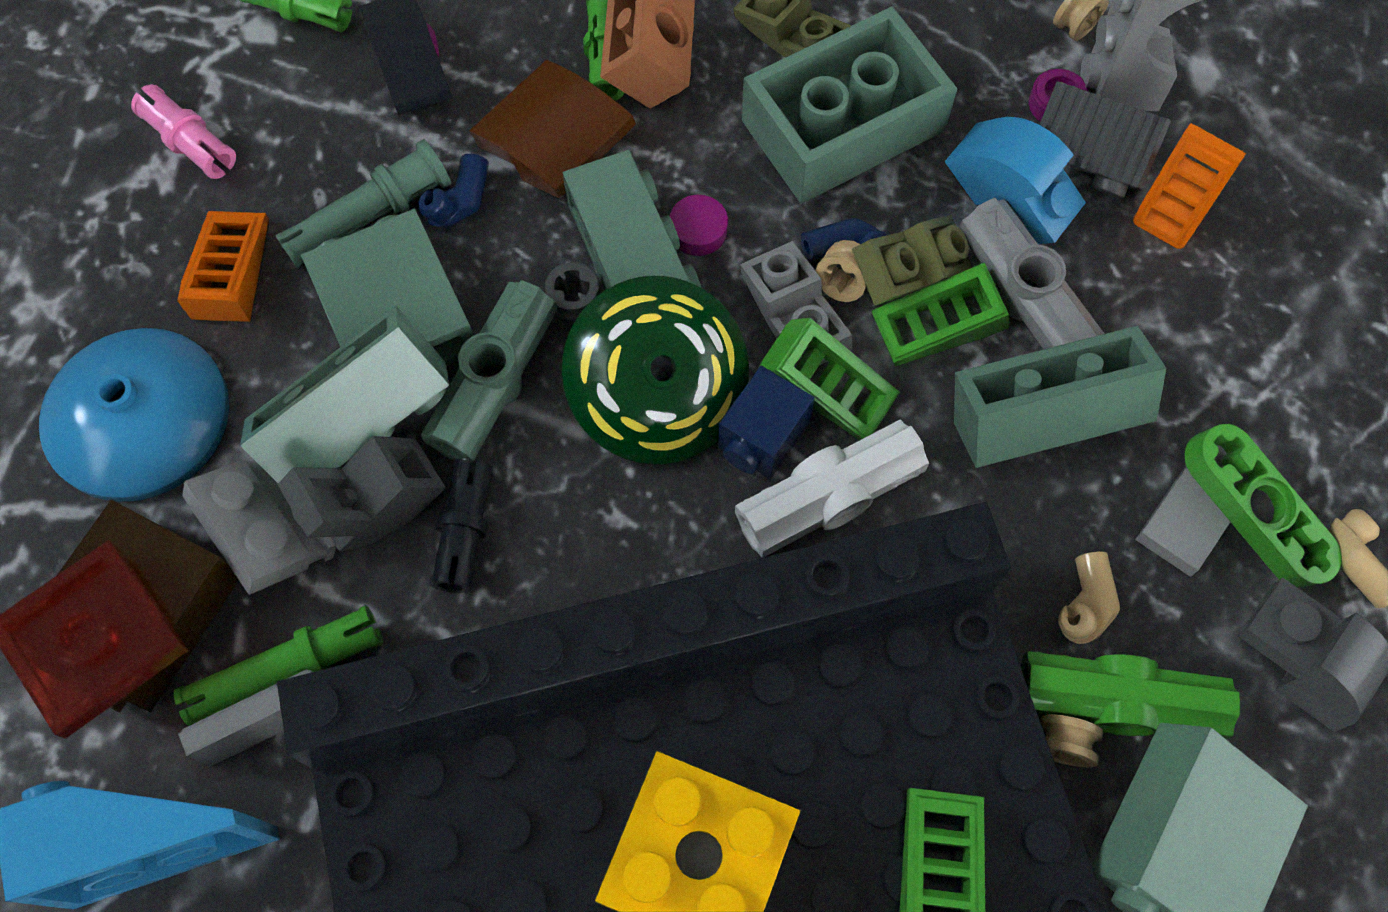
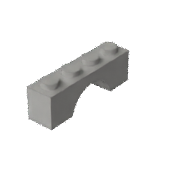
M1112 0L1108 14L1102 15L1099 18L1096 29V43L1091 53H1086L1082 60L1080 77L1083 78L1085 87L1089 88L1090 93L1098 94L1137 109L1159 111L1177 78L1170 29L1159 26V24L1176 11L1202 0Z

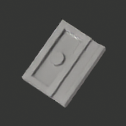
M243 459L184 482L183 498L248 595L307 570L309 564L323 559L326 562L333 559L337 547L332 538H307L302 527L295 521L292 509L280 490L278 482L256 461L247 463Z

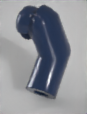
M477 154L462 155L454 187L446 191L437 188L433 192L427 190L423 193L419 201V210L427 218L429 224L435 227L449 228L480 209L489 167V161L486 158Z
M851 218L803 232L801 234V245L806 258L809 261L823 258L835 242L849 240L862 244L870 239L886 236L887 234L862 220Z

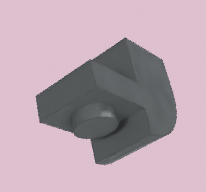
M372 436L341 469L293 467L278 483L280 490L292 509L295 521L302 527L307 538L331 537L339 552L367 546L404 526L417 517L446 489L415 438Z
M1284 578L1271 585L1237 635L1287 671L1275 690L1333 732L1351 726L1359 720L1388 674V642L1371 623L1358 613H1354L1343 620Z

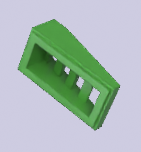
M985 263L871 310L894 366L980 340L1009 328V313ZM974 295L981 313L971 316L963 298ZM952 303L960 322L949 325L941 305ZM929 310L938 331L927 335L918 315L919 312ZM906 317L916 340L904 344L894 320Z
M811 318L790 320L759 365V367H765L814 396L813 409L859 441L875 432L900 393ZM806 347H808V350L806 351V353L804 354V356L802 357V359L800 360V362L798 363V365H797L796 368H795V367H794L795 364L797 363V361L799 360V358H800L801 355L803 354V352H804V350L806 349ZM824 358L829 364L816 384H814L810 378ZM844 373H846L850 378L836 400H834L830 395ZM863 387H866L871 392L854 416L849 412V409Z
M909 788L907 790L900 912H923V905L957 909L960 912H985L984 797ZM924 812L965 817L964 832L924 827ZM924 843L963 848V862L924 857ZM923 874L962 878L961 893L924 889Z

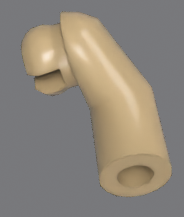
M1353 509L1342 520L1335 518L1329 532L1334 536L1340 547L1343 572L1375 608H1384L1388 606V570L1365 545L1379 536L1380 528L1365 511Z
M1107 552L1086 553L1075 559L1082 591L1069 606L1065 605L1058 616V624L1063 635L1074 643L1084 644L1098 639L1120 611V603Z

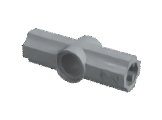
M994 197L978 205L969 216L961 221L959 228L964 233L971 250L981 263H985L992 279L1000 288L998 292L1009 316L1018 321H1024L1043 349L1105 334L1064 280L1066 265L1062 257L1054 249L1038 245L1004 199L996 200ZM1023 280L1035 282L1041 288L1027 285Z

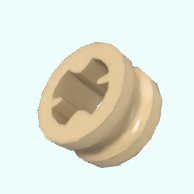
M1064 0L1055 14L1053 24L1059 29L1068 27L1070 29L1069 37L1074 41H1078L1086 36L1098 23L1099 18L1107 9L1109 0Z
M842 240L835 242L828 249L826 255L820 260L816 268V272L822 280V291L837 301L851 302L857 300L864 294L867 288L852 252V248L860 245L855 241ZM840 264L842 269H838L837 265ZM850 273H854L855 277L851 278Z
M1048 714L1040 717V723L1043 731H1045V737L1054 762L1086 768L1098 765L1099 756L1093 751V744L1102 740V728L1086 720L1070 716Z

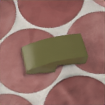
M741 0L733 8L737 20L761 41L785 58L852 26L813 10L811 0Z
M952 215L923 221L903 232L870 239L852 248L874 306L909 295L973 267L968 256V241L962 230L956 226Z

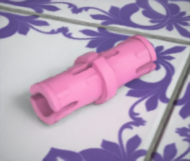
M150 84L141 88L144 93L155 101L154 105H151L136 92L131 101L133 113L161 134L162 142L176 154L184 153L211 179H218L226 175L222 169L213 163L214 158L229 170L233 168L236 162L235 151L206 129L205 121L192 109H182L157 85Z

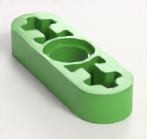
M1220 424L1194 435L1189 440L1185 449V463L1188 471L1279 580L1284 578L1297 588L1329 582L1337 575L1342 561L1338 542L1245 431L1235 425ZM1219 445L1226 452V455L1221 460L1222 467L1214 460L1219 452L1217 447ZM1246 473L1249 477L1248 480L1234 486V482L1243 479L1241 474ZM1255 489L1266 493L1273 503L1274 514L1269 523L1262 522L1253 513L1251 496ZM1277 533H1280L1284 537V539L1279 540L1277 538ZM1303 545L1306 546L1309 551V554L1305 558V562L1308 566L1307 568H1304L1300 562V560L1303 558L1305 554L1303 548L1301 547Z

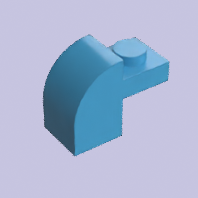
M1001 117L976 123L945 160L946 165L975 205H980L994 197L996 200L1004 199L1008 201L1037 244L1055 243L1086 203L1063 169L1073 157V153L1052 132L1026 119Z

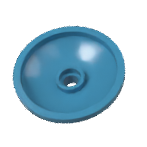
M138 328L116 332L80 350L54 377L44 396L40 410L39 435L42 449L48 462L59 476L74 488L87 495L116 502H130L152 498L166 493L190 479L214 454L221 442L228 422V388L225 378L215 361L193 340L172 331L155 328ZM125 390L120 399L110 402L115 394Z

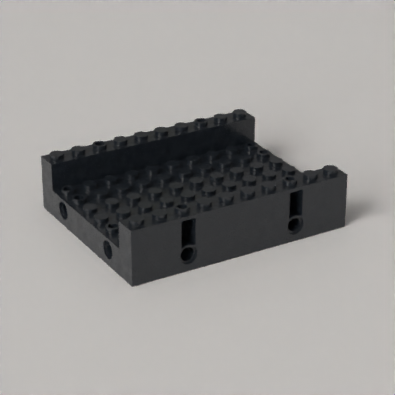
M987 501L276 681L287 755L312 768L334 912H617L597 903L595 899L656 751L801 810L764 912H900L907 790L909 788L984 797L985 912L1108 911L993 592L1010 570L1011 565ZM924 812V827L964 832L965 817ZM924 843V857L963 862V848ZM923 874L924 889L961 893L962 878ZM923 905V912H960L957 909Z

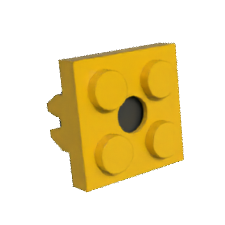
M656 751L595 901L617 912H764L801 810Z

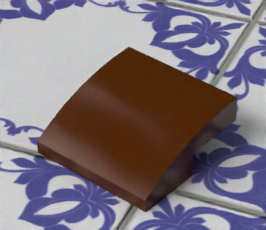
M546 59L469 131L479 148L514 164L522 181L560 199L566 193L562 172L601 159L636 125L632 114L605 92L576 73Z

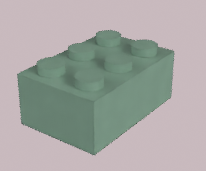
M891 6L744 77L742 122L797 200L802 204L944 132L950 117L957 87L894 7Z

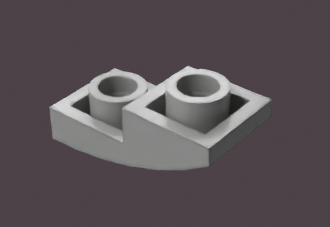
M793 241L740 264L745 282L776 339L790 320L811 318L847 349L853 350L851 332L823 297L820 276ZM806 347V349L804 350L803 354L801 355V357L799 358V360H798L797 363L795 364V366H794L795 368H796V366L798 365V363L800 362V360L802 359V357L804 356V354L806 353V351L808 350V347ZM823 358L820 365L828 361Z

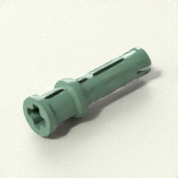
M422 139L416 143V151L389 167H385L382 164L378 165L373 169L374 172L370 174L372 179L361 185V187L320 209L297 225H293L282 233L280 232L275 235L297 268L304 263L301 254L318 248L326 240L337 237L343 238L353 234L390 211H393L394 214L399 212L402 214L410 209L409 203L423 195L427 190H431L436 186L444 189L452 183L447 171L429 143Z

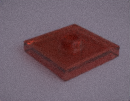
M109 540L0 614L1 651L54 735L64 739L71 736L189 651L121 550Z

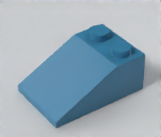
M53 781L30 787L21 793L22 801L0 808V868L5 901L64 909H76L280 840L276 825L233 809L70 786L68 781Z

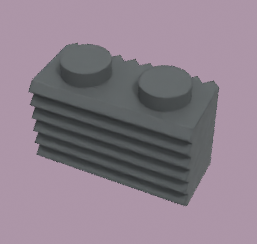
M1057 81L1039 125L1056 135L1073 153V157L1063 168L1068 176L1072 169L1094 176L1091 183L1092 188L1124 198L1127 189L1136 192L1143 189L1171 120Z

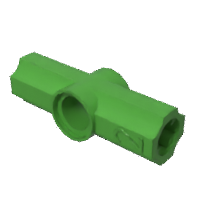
M1027 651L1022 656L1020 667L1037 715L1054 714L1075 717L1096 724L1102 728L1104 733L1122 736L1153 735L1159 723L1211 727L1226 740L1233 737L1235 724L1240 716V694L1236 691L1232 678L1158 669V663L1155 660L1135 655H1105L1095 660L1066 655Z

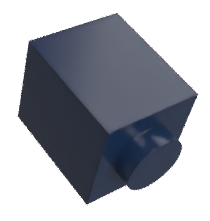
M760 366L719 423L718 448L723 450L722 453L725 459L737 469L748 474H753L757 471L771 480L809 425L815 397L765 367Z

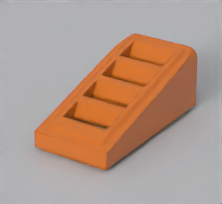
M1190 123L1134 215L1133 223L1176 249L1184 248L1246 153ZM1188 154V155L1192 156L1193 158H1195V159L1201 161L1202 163H1204V164L1210 166L1211 168H1213V169L1219 171V173L1217 174V173H1215V172L1209 170L1208 168L1202 166L1201 164H1199V163L1193 161L1192 159L1186 157V155Z
M208 211L183 275L177 302L191 320L251 321L269 218L266 213ZM222 229L247 230L245 236L221 235ZM219 246L241 247L239 253L218 252ZM215 265H234L233 270H215ZM212 282L228 283L227 288H211Z

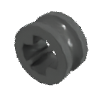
M577 262L563 263L555 267L549 273L545 282L546 294L557 303L558 311L555 317L571 324L576 321L584 308L600 294L598 278L594 271L585 264ZM581 285L582 293H578L579 300L565 301L564 292H569L568 286Z

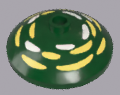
M642 276L628 279L596 296L574 322L568 334L562 357V383L565 397L573 416L584 432L610 453L630 461L645 464H668L686 460L715 444L719 440V423L749 382V360L746 344L736 321L719 300L701 287L688 281L668 276ZM656 357H665L672 364V375L666 381L655 379L651 373V363Z

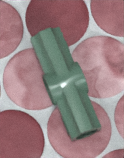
M523 280L516 283L509 282L480 333L472 336L462 345L458 355L460 368L421 434L423 441L441 455L452 460L468 458L471 459L470 463L472 464L503 407L514 402L520 395L523 385L522 373L558 311L556 301L545 294L540 287ZM499 365L504 367L500 373L494 376H478L488 366Z

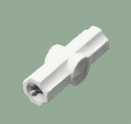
M900 419L844 449L834 445L812 454L793 470L791 477L735 505V514L744 536L752 549L757 551L761 558L820 527H823L824 530H832L848 523L863 513L872 504L874 498L897 488L900 484L926 471L929 461L924 451L923 442L913 427L907 426Z

